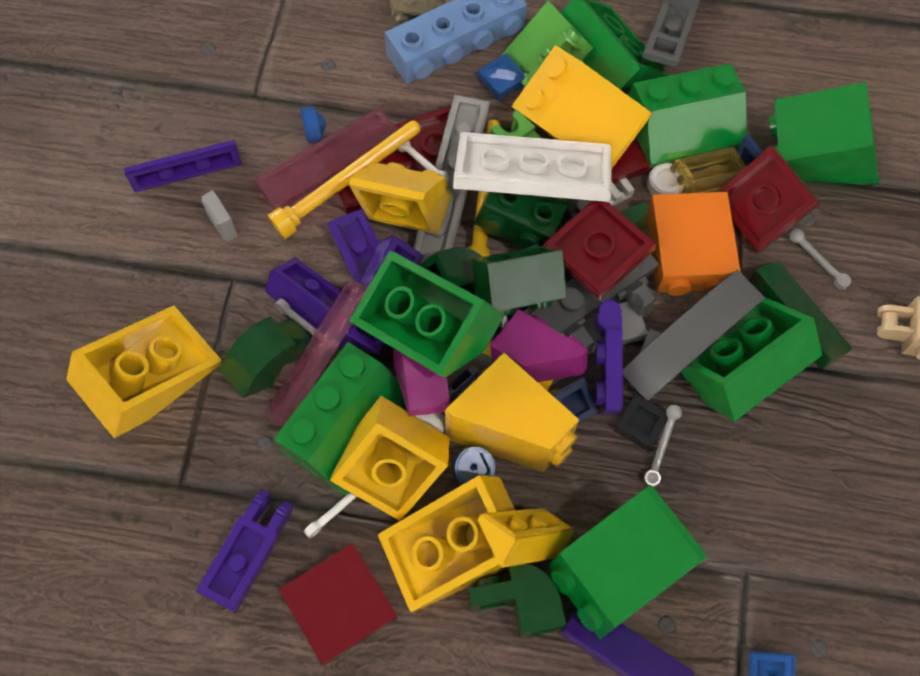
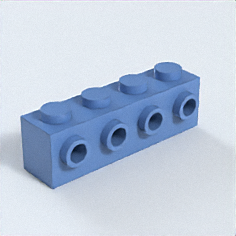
M452 0L384 32L386 55L406 84L417 79L426 78L433 71L445 65L455 64L462 57L476 50L486 49L493 42L505 36H512L525 27L527 4L524 0Z

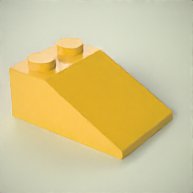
M556 45L512 105L516 111L522 113L532 124L555 140L611 145V169L652 115L649 110Z
M173 305L73 351L66 380L115 439L150 420L220 366L222 360Z
M479 475L377 534L410 613L474 585L475 581L492 577L506 570L507 567H501L498 564L478 521L480 514L515 511L500 477Z

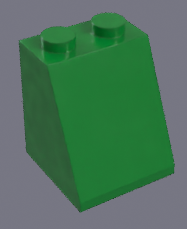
M867 82L774 100L776 114L769 115V123L772 137L777 136L778 145L773 146L802 181L856 184L879 183Z
M649 485L561 551L547 566V569L551 573V579L556 588L562 594L567 595L578 609V616L583 625L588 630L594 632L599 639H602L675 584L708 556L653 486Z

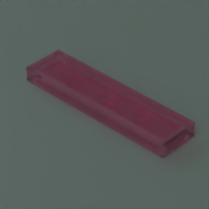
M378 107L255 179L256 185L274 210L278 207L283 209L320 187L398 129L381 108Z
M347 281L265 412V417L282 428L314 386L352 325L349 320L368 289L364 284Z

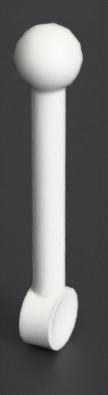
M410 141L397 149L400 152H407L426 170L438 172L446 178L447 182L449 181L448 173L439 171L411 147Z
M348 493L321 518L307 526L304 530L305 535L309 539L314 537L327 522L357 496Z

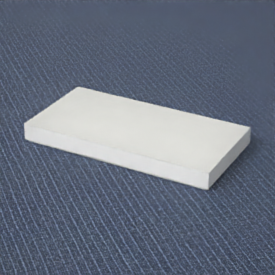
M461 132L453 189L610 202L612 192L611 145Z

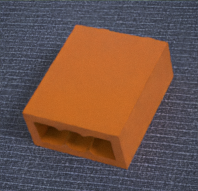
M727 192L652 195L648 205L647 226L649 237L656 243V249L651 255L659 263V267L654 273L656 293H668L672 296H681L694 291H706L709 293L736 270L740 271Z

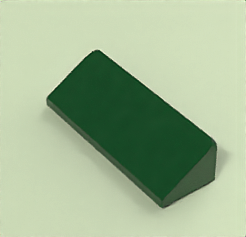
M780 261L762 266L753 272L749 282L764 297L814 318L822 356L814 362L820 370H823L852 350V347Z

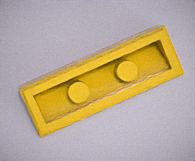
M544 508L480 514L478 518L491 550L501 567L554 559L566 548L574 533L572 527Z

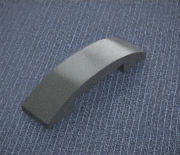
M664 0L642 58L677 68L700 0Z
M736 270L623 369V377L643 399L649 401L731 327L736 325L760 304L765 297L739 270Z

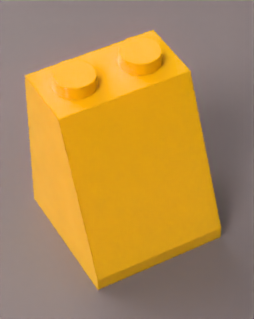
M505 353L445 409V435L450 437V441L464 446L481 447L493 456L542 473L551 464L556 468L560 466L573 451L571 446L578 438L574 433L579 419Z

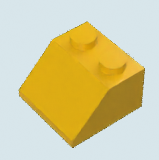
M373 162L352 176L349 182L350 188L369 220L437 235L439 234L452 196L446 178L438 172L432 170H423V172L409 170L405 166L393 162L387 165Z
M380 396L355 429L331 475L330 481L401 521L447 468L450 437L419 418L409 416L406 410Z

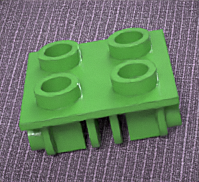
M547 1L502 55L507 54L524 72L525 78L522 84L526 87L555 45L580 61L589 54L593 47Z

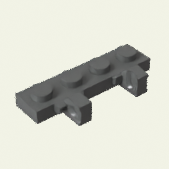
M650 254L600 301L575 278H572L565 283L567 298L552 300L551 307L542 309L528 308L523 312L529 316L537 315L549 324L550 328L564 336H574L584 345L588 353L593 349L594 340L583 326L586 324V319L598 311V306L605 299H616L618 302L625 299L639 316L652 309L656 298L647 288L649 284L647 277L657 271L659 263Z

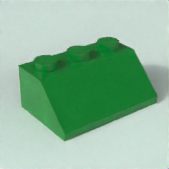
M571 0L560 12L593 47L581 62L625 94H629L635 82L670 75L661 63L642 58L646 46L611 5L598 0Z
M731 63L635 82L628 94L629 97L652 113L636 136L650 165L649 168L664 163H674L739 148L744 136L747 135L746 91Z
M390 250L349 322L436 374L446 378L484 352L505 315L483 299Z
M765 297L760 304L736 325L731 327L682 370L681 373L708 407L735 422L822 356L814 318Z
M347 342L275 436L274 441L280 453L346 496L350 492L331 482V475L358 424L380 396L407 411L398 379L381 362Z

